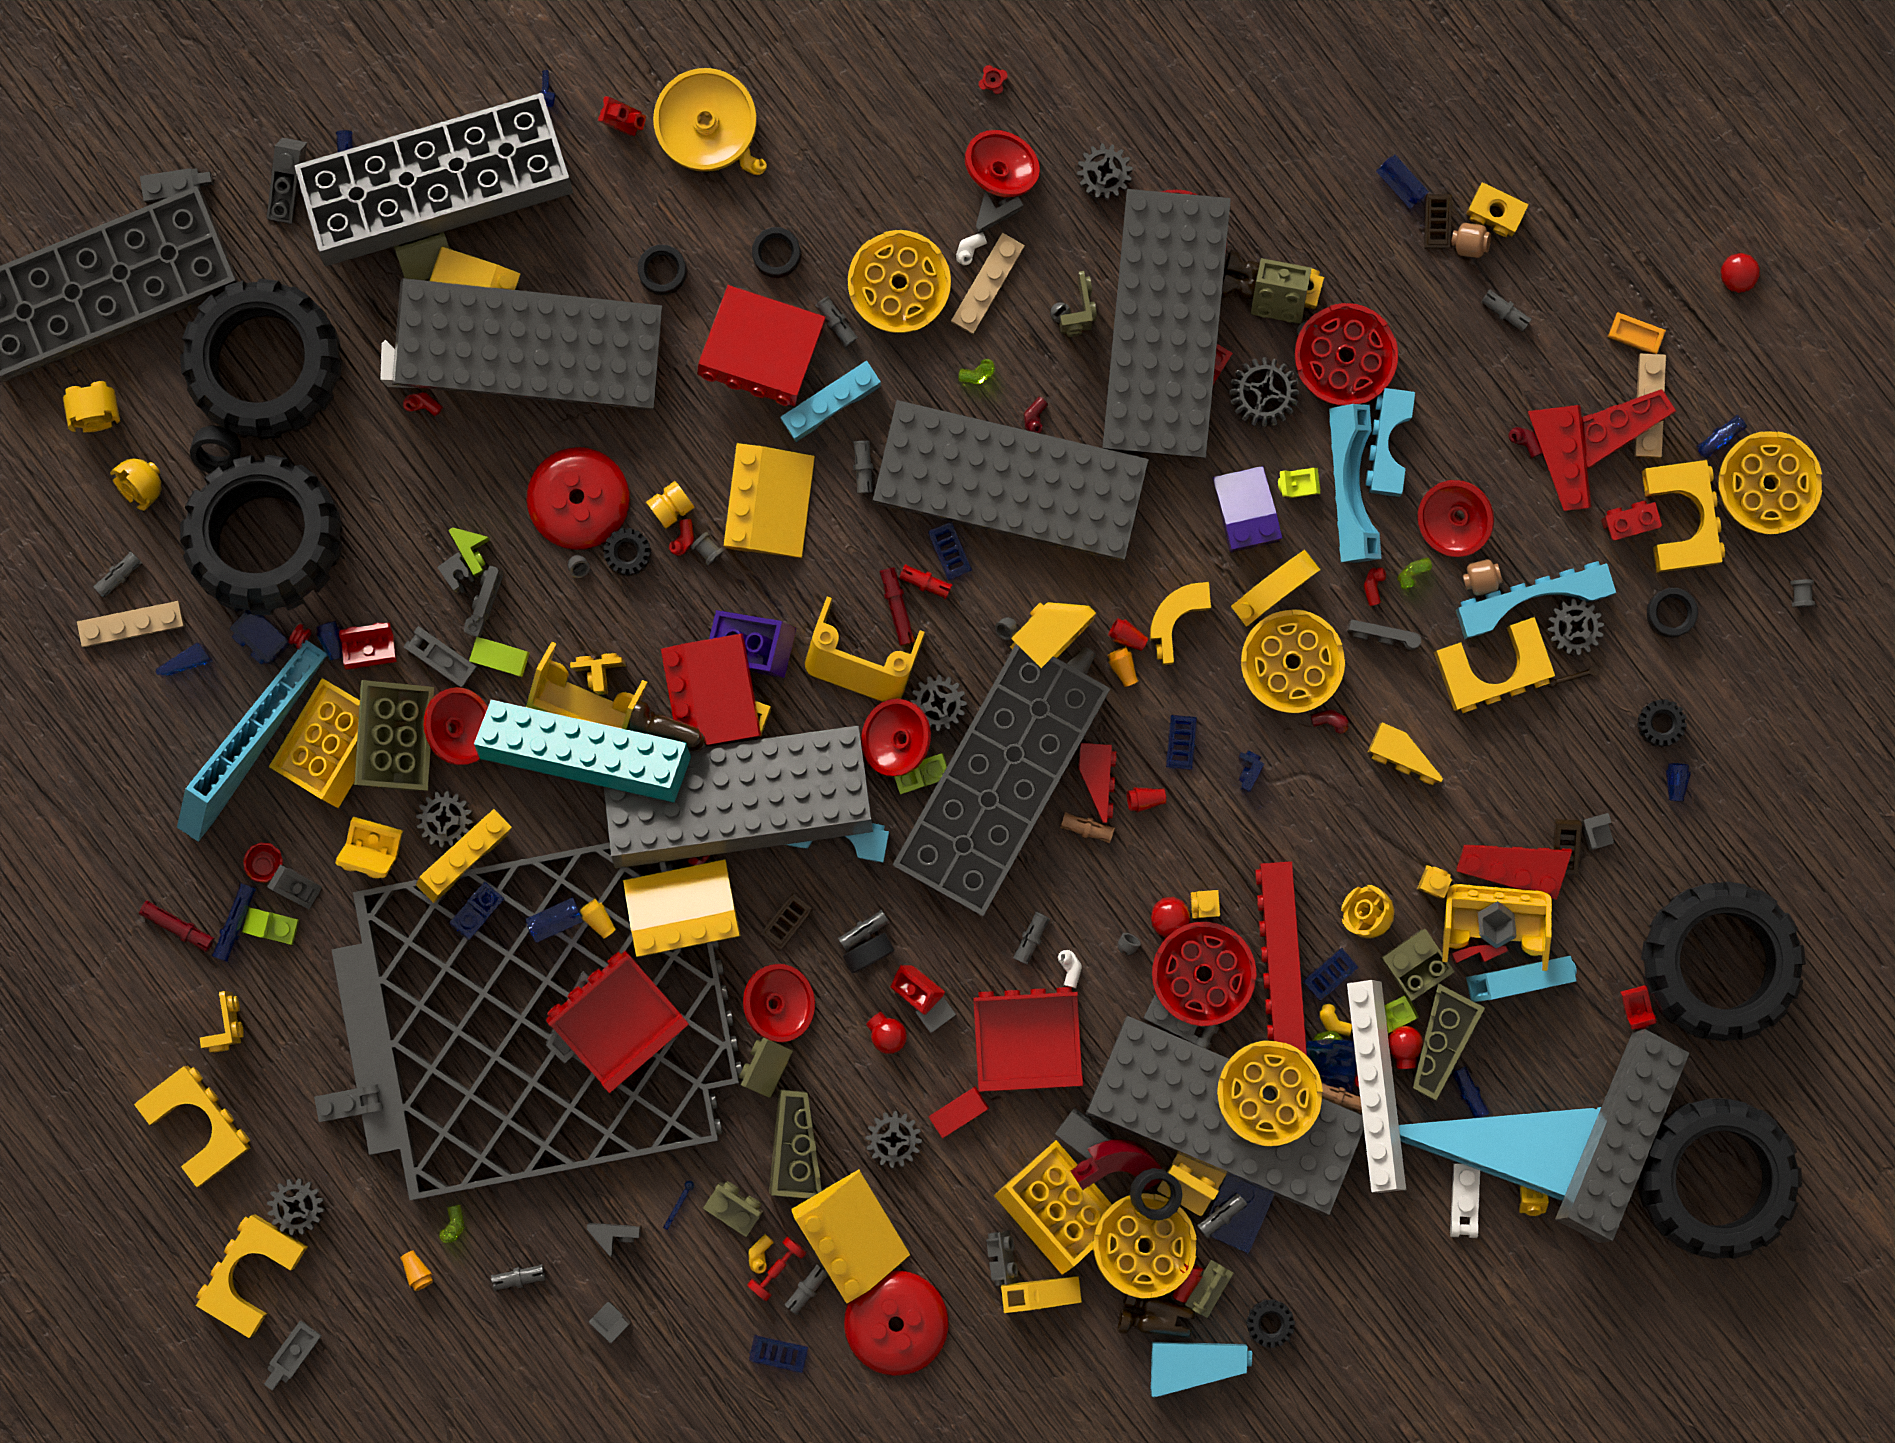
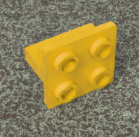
M617 653L601 655L602 659L593 660L591 656L576 657V662H571L570 668L575 672L591 670L592 672H587L589 688L597 695L608 694L606 668L626 666L625 660L619 657Z
M1179 1154L1176 1155L1167 1171L1181 1185L1183 1193L1181 1205L1199 1216L1204 1214L1211 1200L1215 1199L1219 1192L1218 1188L1226 1176L1222 1172ZM1162 1180L1157 1191L1170 1198V1187Z

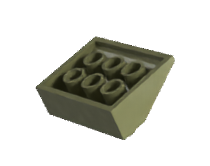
M361 680L354 785L408 791H428L430 746L424 733V715L429 702L434 697V687Z

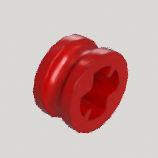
M301 623L294 629L288 641L291 645L295 643L297 645L296 648L299 650L302 644L305 643V640L308 641L312 630L309 628L305 630L303 628L304 625Z

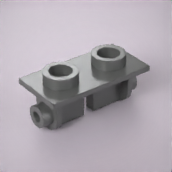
M1010 1230L1000 1233H988V1239H986L988 1257L998 1256V1261L989 1262L991 1280L995 1282V1286L1009 1285L1017 1282L1018 1267L1014 1262L1013 1251L1015 1245L1010 1235Z

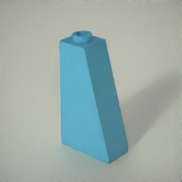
M1571 956L1550 959L1547 971H1542L1541 961L1466 977L1471 1001L1479 1002L1575 982L1577 970Z
M1152 1342L1151 1396L1158 1397L1247 1373V1366H1252V1351H1247L1246 1344Z

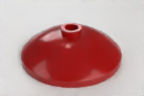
M989 130L979 133L970 141L965 152V165L971 178L981 188L994 195L1002 197L1023 195L1032 189L1039 177L1040 167L1035 152L1023 139L1012 133L1001 130Z
M1448 480L1435 485L1424 495L1418 509V525L1426 542L1436 551L1448 556L1461 557L1478 551L1486 544L1493 531L1494 513L1490 501L1479 488L1465 481ZM1457 511H1462L1464 518H1460L1457 515Z
M465 688L446 689L435 695L426 708L424 733L427 742L439 758L450 764L467 765L480 759L474 742L488 706L476 693ZM448 725L452 729L451 733L449 732Z
M890 699L876 706L868 715L861 735L863 754L869 765L883 775L894 777L903 776L915 770L926 757L931 741L930 725L925 713L916 704L904 699ZM906 736L907 739H906V742L904 743V742H903V739H904V737Z
M773 964L761 968L750 978L744 991L743 1008L749 1025L760 1037L767 1038L773 1042H787L802 1035L809 1027L814 1015L815 998L809 981L799 970L785 964ZM770 1000L773 1002L772 1009L769 1007Z

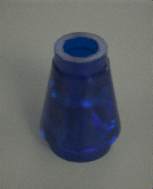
M336 621L317 626L318 633H316V636L329 661L343 657L342 642L339 637L341 628L337 626Z
M1668 763V769L1665 771L1669 800L1684 801L1692 771H1689V764Z

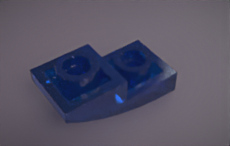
M484 882L449 924L467 940H470L503 902L504 897Z

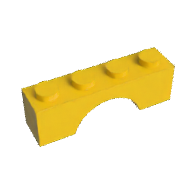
M493 809L419 877L416 886L435 903L477 860L486 853H489L505 839L512 827Z

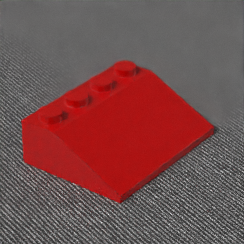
M743 634L690 642L661 649L673 720L698 728L706 739L705 747L761 736Z

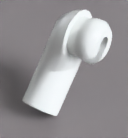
M983 232L965 238L960 242L956 253V259L960 264L969 265L972 262L975 248L987 244Z
M1063 950L1058 955V961L1067 971L1064 985L1076 988L1082 965L1072 951Z

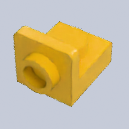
M1520 1185L1521 1203L1519 1212L1526 1213L1529 1216H1538L1545 1213L1548 1206V1195Z

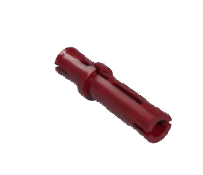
M892 567L881 570L879 573L885 590L883 595L890 607L899 646L913 643L915 639L902 596L904 591L900 588L896 569Z
M148 900L145 901L140 909V916L180 937L181 941L185 943L188 941L205 952L209 951L213 944L212 941L215 940L213 936L196 928L195 924L179 919Z

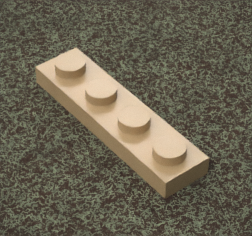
M1004 233L1001 234L952 318L951 323L974 335L1025 245Z
M1639 354L1637 398L1660 389L1664 391L1666 355ZM1663 421L1635 438L1634 457H1662Z
M180 601L77 621L82 647L185 627Z

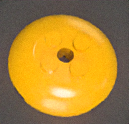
M905 230L884 232V234L868 240L855 254L848 273V290L857 312L874 327L893 333L915 331L932 322L943 310L951 287L949 266L940 249L928 238ZM897 277H902L907 281V284L904 288L896 289L892 285L893 280Z
M1758 432L1739 441L1724 458L1719 473V492L1728 513L1745 528L1763 534L1784 533L1804 523L1817 508L1822 495V471L1814 453L1798 438L1783 432ZM1765 477L1773 479L1775 483L1773 490L1765 488L1763 483Z
M1285 610L1265 617L1251 630L1242 649L1241 667L1248 688L1260 702L1280 712L1301 713L1322 705L1335 693L1344 674L1345 659L1341 640L1329 623L1311 612ZM1289 655L1296 656L1299 660L1298 668H1288L1286 657Z
M1260 1041L1243 1047L1229 1059L1221 1072L1217 1095L1221 1113L1229 1127L1237 1135L1257 1145L1279 1146L1298 1139L1311 1128L1321 1109L1323 1089L1316 1067L1302 1051L1287 1043ZM1265 1087H1270L1275 1091L1276 1097L1273 1101L1263 1098V1089Z
M1142 1193V1201L1150 1209H1160L1169 1200L1161 1195ZM1129 1195L1112 1204L1100 1218L1094 1234V1256L1100 1272L1114 1288L1136 1298H1154L1170 1293L1186 1280L1195 1263L1197 1239L1192 1222L1181 1207L1167 1219L1160 1221L1151 1220L1137 1212L1132 1205ZM1140 1239H1145L1149 1243V1251L1147 1253L1139 1251L1138 1243ZM1184 1263L1189 1266L1187 1271Z

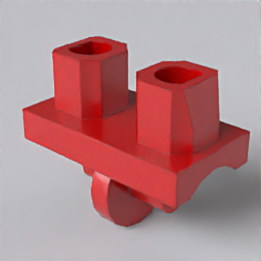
M604 96V107L601 109L598 117L599 122L629 136H635L637 130H643L646 116L641 114V111L611 97Z

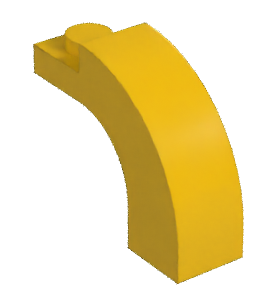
M1303 550L1253 587L1231 607L1247 627L1281 599L1305 583L1320 569L1309 554Z
M1209 582L1183 586L1167 596L1158 607L1150 628V641L1160 640V644H1156L1157 660L1162 659V665H1173L1172 628L1176 620L1188 612L1211 609Z

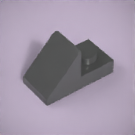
M985 192L976 223L977 234L1022 211L1023 204L1019 197L1014 199L1007 197L998 203V208H995L987 192Z
M281 864L267 886L272 891L307 909H310L322 889V886Z
M587 1224L589 1233L610 1257L614 1253L615 1237H619V1242H634V1238L641 1237V1226Z

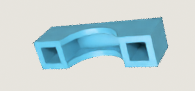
M865 361L781 416V421L794 441L797 442L817 429L825 420L844 407L863 399L880 388L881 381L869 363Z
M1384 388L1382 394H1379L1376 398L1375 410H1379V418L1374 420L1372 435H1376L1375 445L1370 446L1369 460L1373 461L1372 471H1367L1365 483L1366 486H1370L1369 493L1396 497L1402 495L1405 468L1392 458L1388 448V439L1394 427L1410 421L1412 418L1415 392Z
M872 823L873 832L845 836L855 846L858 858L884 863L889 831H884V825ZM813 841L785 845L808 849Z

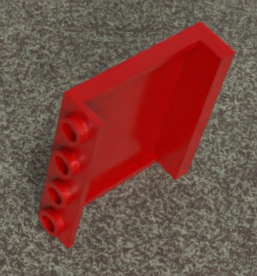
M727 285L700 357L697 375L710 382L718 381L724 383L734 390L742 389L756 397H767L775 400L780 405L795 407L797 396L817 341L824 329L825 316Z
M626 951L622 954L620 952L615 953L607 961L608 966L602 971L600 969L594 971L587 978L589 982L582 988L578 986L573 989L567 996L569 999L563 1005L557 1004L547 1013L549 1017L546 1018L549 1026L559 1034L609 1093L689 1025L687 1020Z
M1072 987L1056 988V993L1046 994V988L1030 989V995H1020V990L1004 991L1005 996H994V991L978 992L979 997L973 998L979 1092L1083 1086L1078 992H1072Z

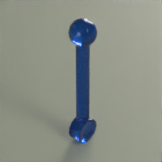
M688 1180L685 1182V1189L664 1224V1229H669L688 1192L693 1190V1181Z

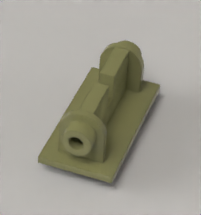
M1210 1260L1202 1274L1203 1278L1189 1296L1185 1305L1208 1318L1232 1277L1233 1272Z

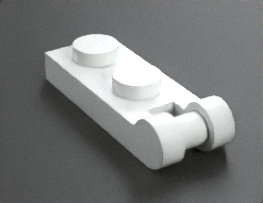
M1453 1163L1450 1236L1469 1235V1238H1477L1480 1170L1464 1164ZM1460 1216L1469 1217V1225L1460 1224Z

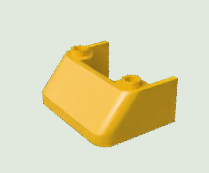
M827 596L805 660L806 671L815 678L881 702L890 699H901L922 645L925 632L919 631L911 654L895 651L888 656L884 667L836 649L839 641L838 632L833 626L825 623L833 603L832 598Z
M1040 602L1029 613L1032 617L1011 638L1014 643L1010 648L1013 650L1017 644L1042 668L1053 656L1058 658L1094 621L1096 612L1086 605L1051 602L1043 605Z
M551 642L536 669L526 707L630 730L631 713L637 702L642 701L647 682L642 680L635 695L622 692L617 694L613 702L567 682L569 677L567 669L562 664L552 661L556 643Z
M1455 884L1448 888L1442 962L1448 961L1449 947L1461 949L1469 944L1470 937L1481 938L1479 934L1478 912L1499 901L1515 915L1516 938L1511 941H1521L1522 949L1529 955H1542V971L1548 970L1552 899L1549 894L1534 890Z

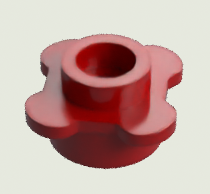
M990 65L985 66L983 78L979 81L980 89L992 90L994 94L1002 93V85L1004 80L1007 79V72L993 68ZM991 78H995V82H991Z

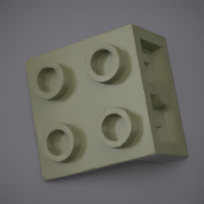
M1261 258L1251 314L1286 322L1301 323L1312 268Z
M727 1181L725 1184L720 1182L703 1209L747 1237L764 1211L760 1208L762 1203L750 1195L744 1198L738 1194L740 1189L731 1182Z

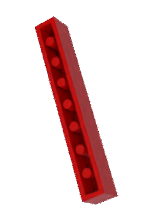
M1292 861L1259 864V869L1255 870L1256 885H1261V895H1257L1258 911L1263 912V921H1259L1260 937L1265 938V947H1261L1262 963L1267 965V973H1263L1264 989L1269 991V999H1265V1013L1270 1015L1271 1025H1267L1268 1041L1290 1044L1307 1056Z

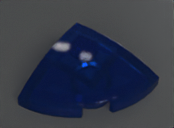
M1330 1039L1307 1042V1057L1312 1061L1320 1075L1323 1076L1322 1082L1338 1089L1342 1087L1346 1092L1352 1094L1357 1066L1354 1041Z

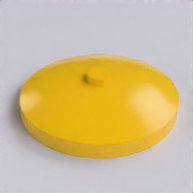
M699 68L678 75L665 86L657 99L653 121L660 146L673 161L685 168L705 172L725 168L743 156L753 141L757 117L753 100L747 89L738 79L721 70Z

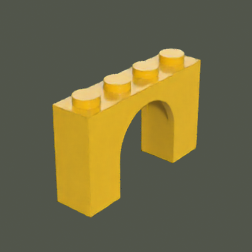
M1707 460L1644 469L1642 471L1645 497L1670 493L1682 494L1696 504L1700 513L1699 528L1691 539L1653 547L1656 573L1720 564L1722 558L1725 557V548L1723 542L1719 543L1718 532H1721L1720 518L1715 516L1714 507H1717L1716 492L1711 490L1710 482L1713 481L1714 476L1711 466H1708Z
M1535 617L1507 627L1516 653L1517 664L1513 675L1504 683L1489 684L1478 679L1471 671L1462 643L1434 652L1454 711L1461 709L1463 714L1477 709L1476 704L1485 701L1489 705L1500 701V695L1510 692L1512 697L1526 692L1524 688L1526 686L1534 684L1535 688L1550 684L1549 678L1554 677L1555 674Z
M183 1066L134 1105L149 1125L157 1123L182 1104L196 1105L207 1113L212 1124L211 1139L201 1152L181 1166L194 1185L200 1187L251 1148L247 1144L250 1139L242 1129L237 1130L232 1124L234 1118L226 1108L222 1110L216 1103L219 1100L217 1095L210 1087L208 1089L204 1087L201 1083L203 1077L195 1067Z
M256 1214L251 1215L249 1218L245 1217L237 1229L240 1231V1234L236 1240L231 1239L224 1250V1253L227 1255L223 1262L220 1263L218 1261L210 1273L213 1277L208 1286L204 1284L196 1298L200 1299L196 1305L197 1307L248 1338L255 1335L267 1313L244 1300L235 1290L233 1272L236 1264L247 1254L259 1253L271 1258L287 1269L293 1270L308 1247L284 1231L281 1232L279 1228Z

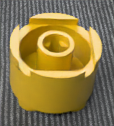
M105 381L94 382L90 387L72 386L65 389L66 395L63 397L70 431L76 432L75 427L83 428V432H96L112 427L111 422L114 420L117 424L120 422L115 390L108 387Z

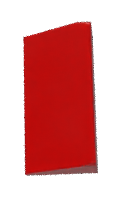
M900 965L890 988L923 1015H926L945 994L943 989L912 965Z

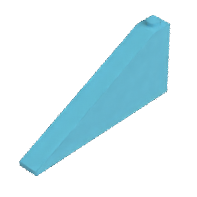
M305 640L301 649L297 650L185 788L177 824L178 829L196 841L202 838L323 663L327 653Z
M1601 1107L1597 1109L1586 1108L1399 1125L1400 1141L1563 1201Z

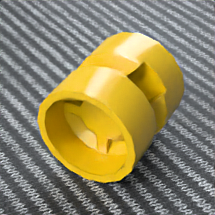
M676 481L663 489V495L656 494L646 502L665 529L677 521V515L684 516L695 508Z

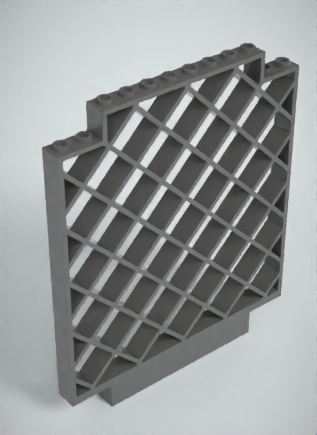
M610 843L467 870L459 879L471 877L493 892V895L472 925L441 905L451 888L435 903L416 888L418 880L353 892L362 944L331 950L356 1086L361 1088L378 1084L379 1092H377L378 1102L382 1104V1110L362 1114L369 1155L400 1149L409 1200L718 1141V1135L723 1134L720 1119H715L713 1110L718 1108L715 1093L710 1094V1089L740 1083L739 1076L742 1071L741 1061L736 1062L734 1054L739 1049L736 1036L731 1037L729 1026H734L731 1010L726 1011L725 1001L729 1000L727 986L721 985L720 975L724 974L722 960L716 959L715 950L719 949L718 941L707 943L713 978H710L679 957L684 949L681 948L674 950V952H663L670 958L653 983L658 987L675 961L705 980L707 984L686 1015L682 1013L681 1015L687 1020L689 1026L719 1045V1048L697 1079L665 1057L681 1034L679 1032L664 1046L660 1053L656 1052L653 1055L656 1060L635 1091L623 1083L617 1086V1088L628 1094L630 1098L609 1129L577 1107L596 1079L593 1073L590 1074L570 1103L539 1082L556 1057L552 1051L534 1077L502 1056L523 1024L548 1040L550 1033L529 1020L528 1016L549 986L565 997L568 996L570 992L554 982L553 979L574 948L604 968L609 965L599 956L579 944V941L589 928L585 921L572 939L541 917L563 885L588 902L594 900L590 895L567 881V878L582 856L597 852L613 863L611 855L605 852L610 850ZM573 857L561 876L542 864L544 862ZM666 861L660 862L661 872L673 870L671 863L667 864ZM535 865L557 880L535 913L504 893L520 867ZM630 866L620 868L598 902H602L604 906L626 872L634 878L642 876L632 870ZM510 869L498 887H495L479 876ZM408 889L430 904V907L409 937L378 917L393 893ZM383 894L370 913L368 897ZM500 897L531 918L510 950H507L478 930ZM604 906L610 917L631 930L628 921ZM436 910H439L468 930L447 962H444L415 942ZM372 921L404 942V945L383 975ZM537 923L569 943L547 976L516 956V953ZM632 933L619 950L621 954L624 951L627 952L633 944ZM474 935L505 955V958L484 988L453 968ZM411 947L442 968L421 1000L390 980ZM511 961H514L543 981L522 1014L490 993ZM448 973L480 994L458 1026L427 1005ZM384 984L416 1006L395 1038L393 1037ZM714 985L725 1042L691 1020ZM486 998L517 1019L496 1052L464 1031ZM422 1011L454 1031L433 1064L401 1043ZM460 1036L492 1057L471 1089L439 1069V1066ZM396 1048L428 1069L407 1102H405ZM727 1048L732 1079L708 1084L703 1083L723 1051ZM576 1054L572 1056L573 1058L584 1064ZM497 1062L529 1082L508 1115L476 1094ZM661 1062L694 1084L673 1116H670L640 1095ZM434 1074L466 1095L445 1127L413 1106ZM535 1087L567 1108L546 1141L514 1120V1117ZM698 1088L703 1090L711 1135L701 1137L677 1120ZM362 1095L364 1106L368 1105L367 1095ZM471 1100L503 1120V1123L482 1153L451 1132V1129ZM635 1100L668 1122L652 1147L638 1149L614 1133ZM407 1111L440 1133L418 1167ZM572 1112L605 1134L593 1153L586 1160L574 1161L551 1145ZM509 1125L541 1146L524 1172L512 1174L488 1157ZM673 1126L692 1138L660 1145ZM445 1138L477 1158L465 1179L458 1185L449 1186L425 1170ZM610 1138L628 1150L627 1152L597 1157ZM546 1151L566 1163L535 1169ZM483 1163L502 1175L471 1182ZM419 1175L438 1188L422 1191Z

